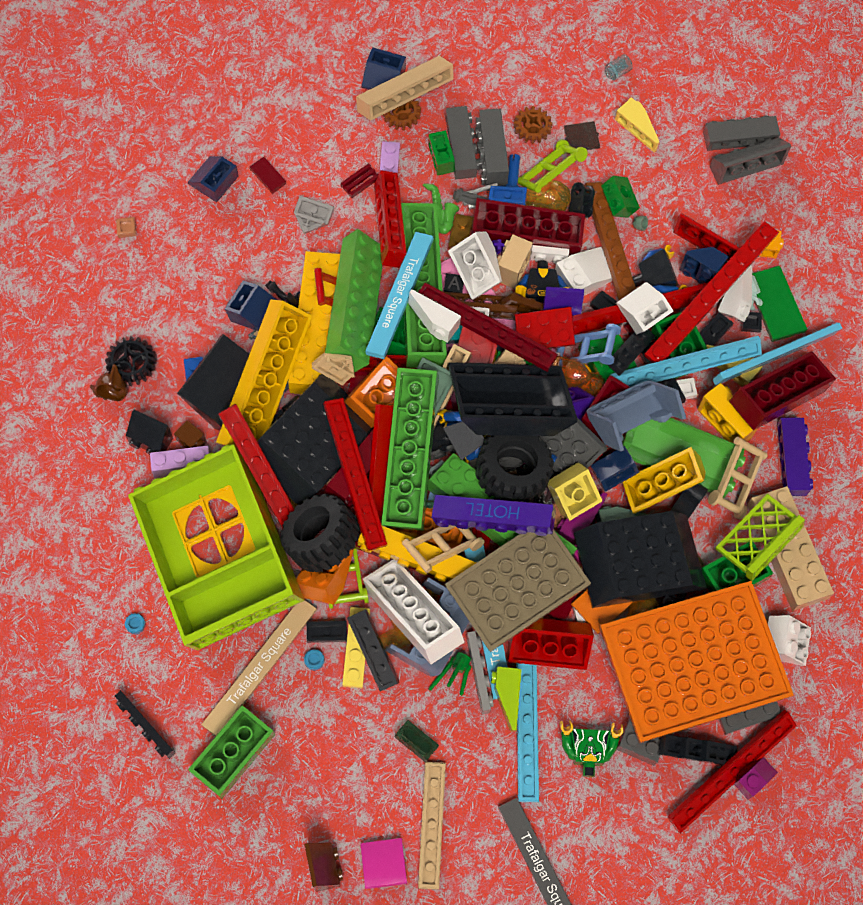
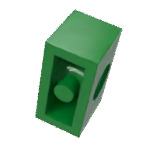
M612 176L601 185L614 217L628 218L640 209L628 177Z

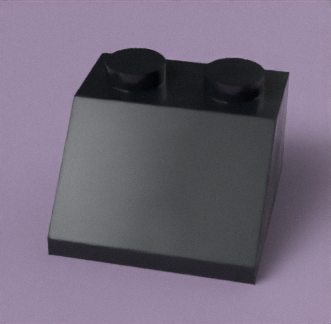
M133 410L126 432L129 445L136 449L142 448L149 455L153 452L166 451L173 440L169 426L139 411Z

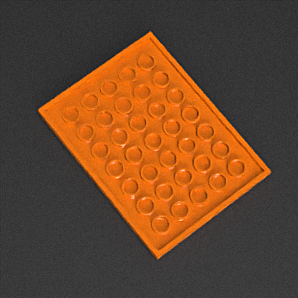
M752 581L599 626L639 743L794 696Z

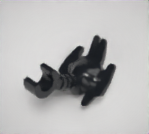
M271 280L265 285L270 292L275 293L282 301L298 308L300 291L294 295L290 292L286 295Z

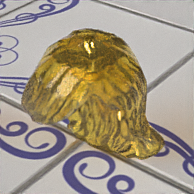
M551 180L541 188L539 193L527 188V206L566 211L570 204V190L560 181Z

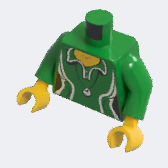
M570 720L569 726L566 728L563 727L562 721L559 724L563 731L561 734L562 748L568 758L573 760L574 765H583V777H595V766H603L605 762L610 761L617 750L620 736L623 733L622 724L620 730H614L615 723L611 724V734L607 730L573 729V724Z

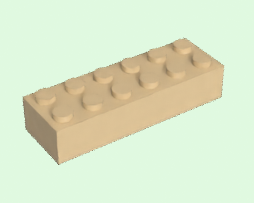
M788 486L753 497L747 504L749 511H751L769 494L796 516L800 515ZM767 501L763 505V512L775 511L774 506ZM778 515L779 524H786L791 520L786 515ZM761 516L752 517L755 525H762ZM764 516V524H776L775 516ZM804 525V528L771 561L792 611L828 600L834 594ZM757 529L760 537H763L762 529ZM765 529L766 537H775L777 529Z

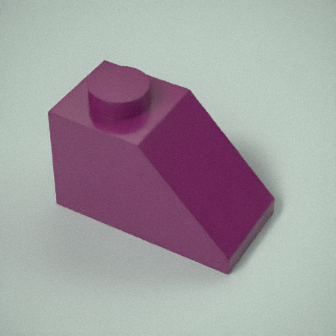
M763 757L734 785L749 800L778 772Z

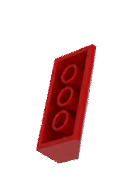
M539 619L509 640L508 662L587 670L594 638L591 623Z

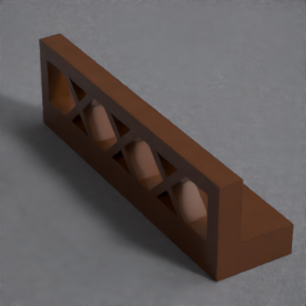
M444 292L470 307L489 308L490 318L515 320L517 305L501 304L505 296L480 295L473 300L474 302H465L468 299L472 300L469 294Z

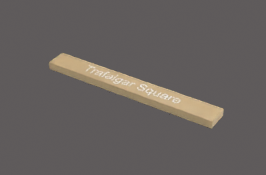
M303 601L292 608L201 724L204 728L217 736L239 708L246 703L306 626L307 622L316 613L317 609L307 601Z

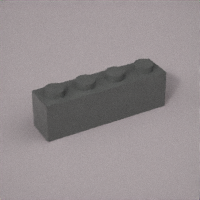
M467 106L446 108L445 119L448 138L455 160V180L474 178L477 176V170H480L479 159L475 158L477 145L476 143L473 144L472 140L475 139L474 128H470V123H472L471 112L468 113Z
M766 115L760 118L748 117L741 120L712 121L706 123L703 134L707 151L760 144L767 139L779 138L780 131L777 117Z

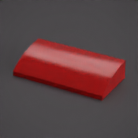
M680 213L673 231L676 235L700 249L716 248L729 256L727 262L739 250L740 247Z

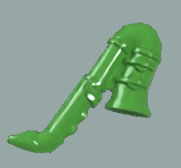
M423 184V187L432 192L433 204H437L439 233L447 234L453 227L454 216L459 211V207L447 202L444 206L445 209L442 210L443 206L438 187L433 184Z

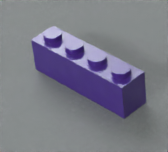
M781 418L777 424L782 485L783 487L788 486L792 496H807L813 489V479L810 478L809 474L811 471V461L808 460L807 454L809 453L810 446L809 442H806L808 426L804 423V418Z

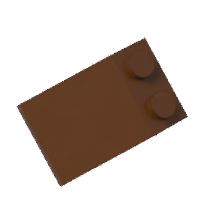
M331 842L305 843L314 890L318 892L340 887L343 875L341 868L337 869L335 860H339L337 847L333 848Z

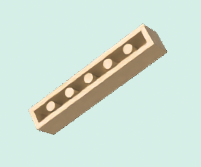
M438 56L356 96L357 112L371 121L453 80V64Z

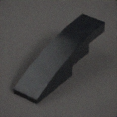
M673 735L660 737L659 755L724 765L737 753V746Z

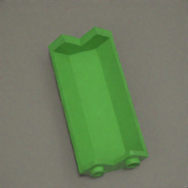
M669 418L668 421L662 423L651 419L627 431L622 441L623 447L625 446L633 460L647 467L692 447L700 455L706 471L705 479L700 484L709 489L708 492L710 493L718 489L736 445L673 418ZM743 448L735 465V470L738 467H742L745 462V449ZM733 477L729 480L723 498L726 497L728 492H732L736 482L733 481Z

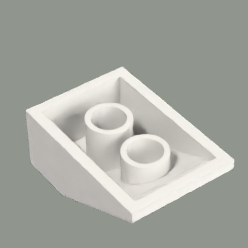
M475 232L448 250L472 300L502 282L495 247L487 232Z
M602 247L573 254L556 263L555 270L557 275L562 277L568 287L584 289V296L613 281Z

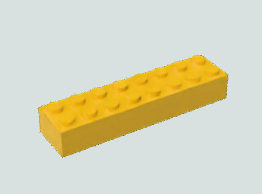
M305 252L298 309L312 315V319L289 376L290 393L302 394L321 374L312 369V363L325 353L332 306L326 304L318 305L314 269L321 268L322 272L337 277L340 254ZM323 281L325 296L334 299L336 285Z
M270 300L230 404V406L234 404L238 406L256 441L272 424L312 319V315L280 300ZM223 424L216 443L223 446L235 445Z

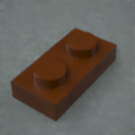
M517 293L509 294L501 302V304L517 305L516 311L520 313L543 311V303L537 302L532 298L522 297Z

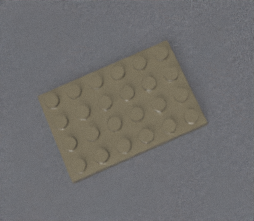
M553 530V534H547L546 536H539L531 532L519 534L447 582L445 586L483 643L492 652L590 586L591 582Z

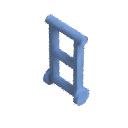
M608 324L603 331L575 335V342H582L579 357L562 359L565 347L557 348L556 352L560 353L559 366L564 367L600 361L606 365L613 364L615 358L612 356L615 337L620 334L621 327L616 324ZM607 338L604 353L587 355L590 340Z

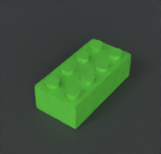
M242 705L190 766L188 771L223 799L272 740L275 733Z

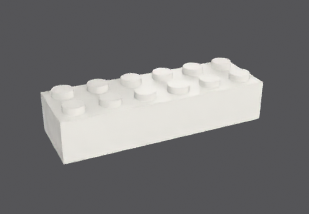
M393 559L363 578L365 587L372 599L430 664H433L464 643L460 627L403 566L397 564L398 561Z

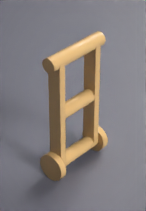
M736 437L734 439V444L736 445L719 487L710 493L708 503L713 506L719 504L734 512V517L740 520L747 514V506L744 504L762 459L767 458V453ZM742 448L756 455L748 476L734 469ZM731 477L744 483L736 505L723 498Z
M449 525L448 527H438L411 541L405 539L402 545L421 568L428 573L432 570V566L468 548L472 551L478 550L485 541L482 537L476 538L469 528H458L468 541L451 549L440 536V534L456 527ZM433 539L444 553L426 561L415 546Z

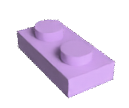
M382 141L380 170L398 173L399 142Z

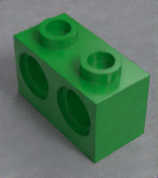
M446 130L428 134V146L437 176L454 172L455 160Z

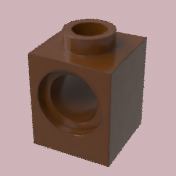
M188 420L174 433L176 440L185 448L205 445V435Z

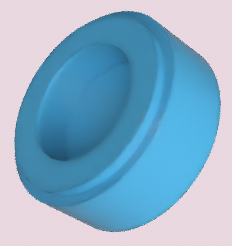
M131 614L126 618L125 628L129 633L136 635L145 629L146 622L140 614Z
M310 650L305 654L304 663L312 671L319 670L324 665V656L319 650Z

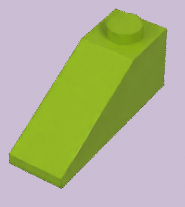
M497 666L495 671H492L491 683L494 684V691L511 732H515L517 730L522 669Z

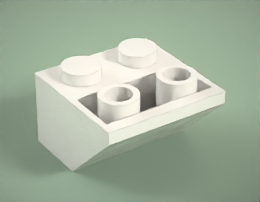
M647 282L616 302L636 334L646 331L673 312L664 295Z
M790 615L769 616L768 627L781 661L806 666L809 655L808 646L809 639L811 638V627Z

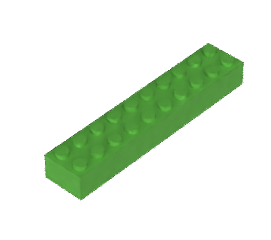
M401 203L406 253L415 232L432 235L434 238L413 290L418 292L424 283H427L443 292L437 204ZM407 303L403 313L406 368H417L422 357L443 367L447 357L446 342L432 335L409 303Z

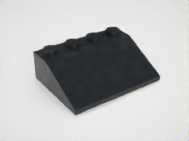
M222 334L177 394L214 429L221 430L223 422L218 413L230 407L250 354Z

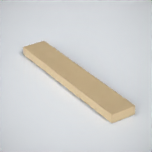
M425 762L418 889L439 890L446 763Z

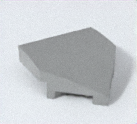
M300 196L294 214L305 234L328 225L335 208Z

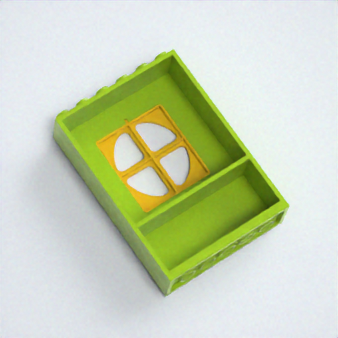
M234 444L225 445L220 451L209 453L203 457L204 459L190 462L185 468L173 470L168 476L154 479L151 481V484L145 487H138L134 489L133 493L128 494L183 644L195 650L205 648L305 601L286 552L281 545L280 537L262 492ZM212 499H222L229 502L237 509L238 516L217 525L209 507V501ZM201 506L209 529L188 539L186 536L188 518L194 508ZM242 523L244 526L242 545L234 556L229 557L221 538V533ZM213 537L221 556V562L210 564L200 560L192 552V547Z

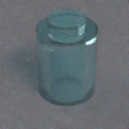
M623 54L605 66V74L612 80H616L633 69L630 58Z

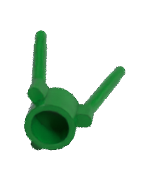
M458 652L455 657L451 658L448 665L433 681L428 690L431 691L452 667L454 671L447 683V687L452 685L458 672L463 673L464 671L460 695L462 696L471 669L469 664L472 659L466 654Z

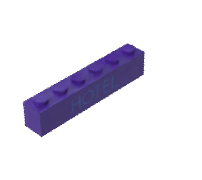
M435 495L432 519L440 527H448L449 525L460 529L474 527L481 531L495 529L502 533L508 530L515 531L518 534L531 532L539 536L553 534L556 510L552 504Z

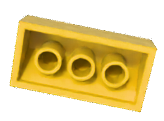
M690 447L640 471V473L624 481L623 485L632 513L635 514L703 482L706 471L700 455Z

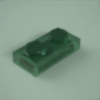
M409 720L405 722L394 736L425 763L439 747L435 741Z

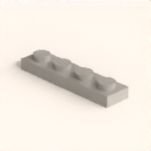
M475 631L467 632L466 639L470 658L472 659L471 664L481 714H488L494 705L492 695H488L487 687H490L488 675H484L483 668L486 667L484 656H480L479 648H482L481 639L479 636L476 637Z

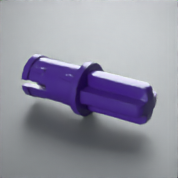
M501 239L493 240L492 243L495 247L496 255L502 252L505 244L501 243Z

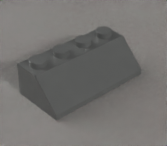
M781 138L767 139L763 143L751 144L744 149H735L724 155L718 154L712 159L710 169L717 184H723L783 165L790 151L791 144Z

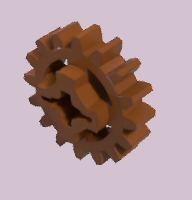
M413 99L393 109V115H391L390 111L383 114L384 121L389 122V127L395 125L396 130L399 127L405 130V126L411 129L412 123L416 125L417 119H420L421 107L419 106V101H414Z
M532 106L531 110L525 107V112L520 110L519 115L515 116V134H519V139L524 137L525 143L528 140H531L532 144H534L535 140L541 143L542 138L546 140L547 136L551 134L553 125L551 116H547V111L541 112V107L538 110H535L534 106Z

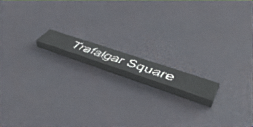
M515 798L498 807L546 904L571 905L518 799Z

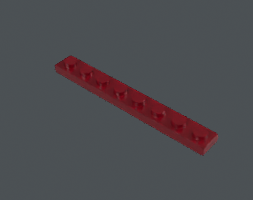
M424 283L418 291L423 296L460 315V325L547 372L557 359L558 354L427 283Z

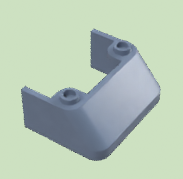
M644 381L588 408L586 411L588 419L604 444L620 452L624 450L622 445L623 433L651 419L659 423L668 421L672 416L682 420L686 419L679 391L654 381Z
M431 578L424 580L421 585L441 596L439 600L441 608L450 614L449 616L460 627L463 634L469 620L448 589ZM393 644L385 649L388 653L430 677L438 676L442 673L454 651L452 650L433 664H430L415 646L409 654Z

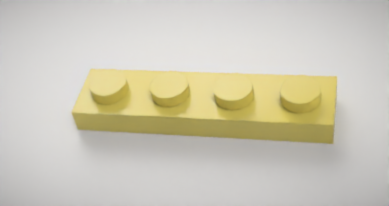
M350 607V616L367 609L370 616V609ZM349 624L342 686L363 688L366 659Z

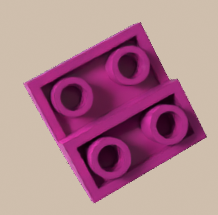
M402 838L360 843L365 889L407 884Z

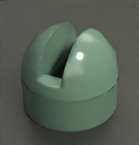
M646 216L635 217L633 222L634 228L645 231L648 226V218Z

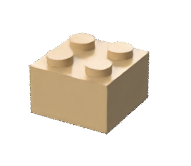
M512 235L510 241L506 240L503 255H499L497 258L502 279L501 284L513 289L516 288L531 259L532 242Z

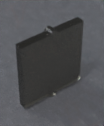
M594 121L564 126L565 140L568 141L569 146L576 149L583 147L587 150L600 148L599 133L596 131Z

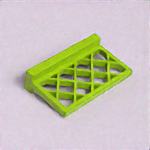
M767 494L716 546V550L746 573V577L749 580L753 581L804 528L805 519L800 515L796 516ZM768 501L774 506L775 511L763 512V505ZM778 515H786L791 520L786 524H779ZM753 516H761L762 525H750V519ZM764 516H775L776 524H764ZM748 529L749 538H737L739 530ZM751 529H762L763 537L752 538ZM765 529H777L775 537H766ZM749 542L750 551H739L738 543ZM752 542H764V548L759 551H753ZM726 543H735L736 551L728 552L723 546ZM751 555V562L745 566L739 561V556Z

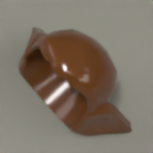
M115 364L112 365L111 372L102 374L96 381L95 386H90L94 395L104 400L122 401L128 393L127 385L121 378Z

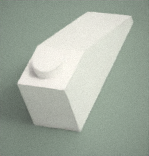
M751 265L725 293L718 312L745 322L752 306Z
M411 289L408 300L411 308L432 335L448 343L459 328L461 316Z

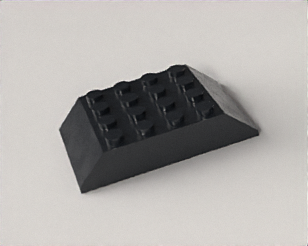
M451 362L448 364L461 421L476 435L555 436L578 421L561 366H551L547 372L536 365Z
M320 374L257 440L286 495L297 505L304 503L303 501L307 498L311 499L342 467L323 404L325 401L340 398L345 400L348 394L334 380L323 374ZM345 403L359 447L374 427L371 428Z
M668 511L598 522L574 532L582 570L591 582L587 590L592 608L707 589L686 514Z

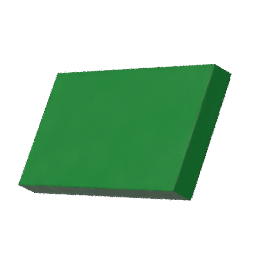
M776 266L752 273L761 291L757 294V297L763 302L762 306L757 304L756 306L759 313H762V320L771 341L774 342L805 333L808 329L781 267Z

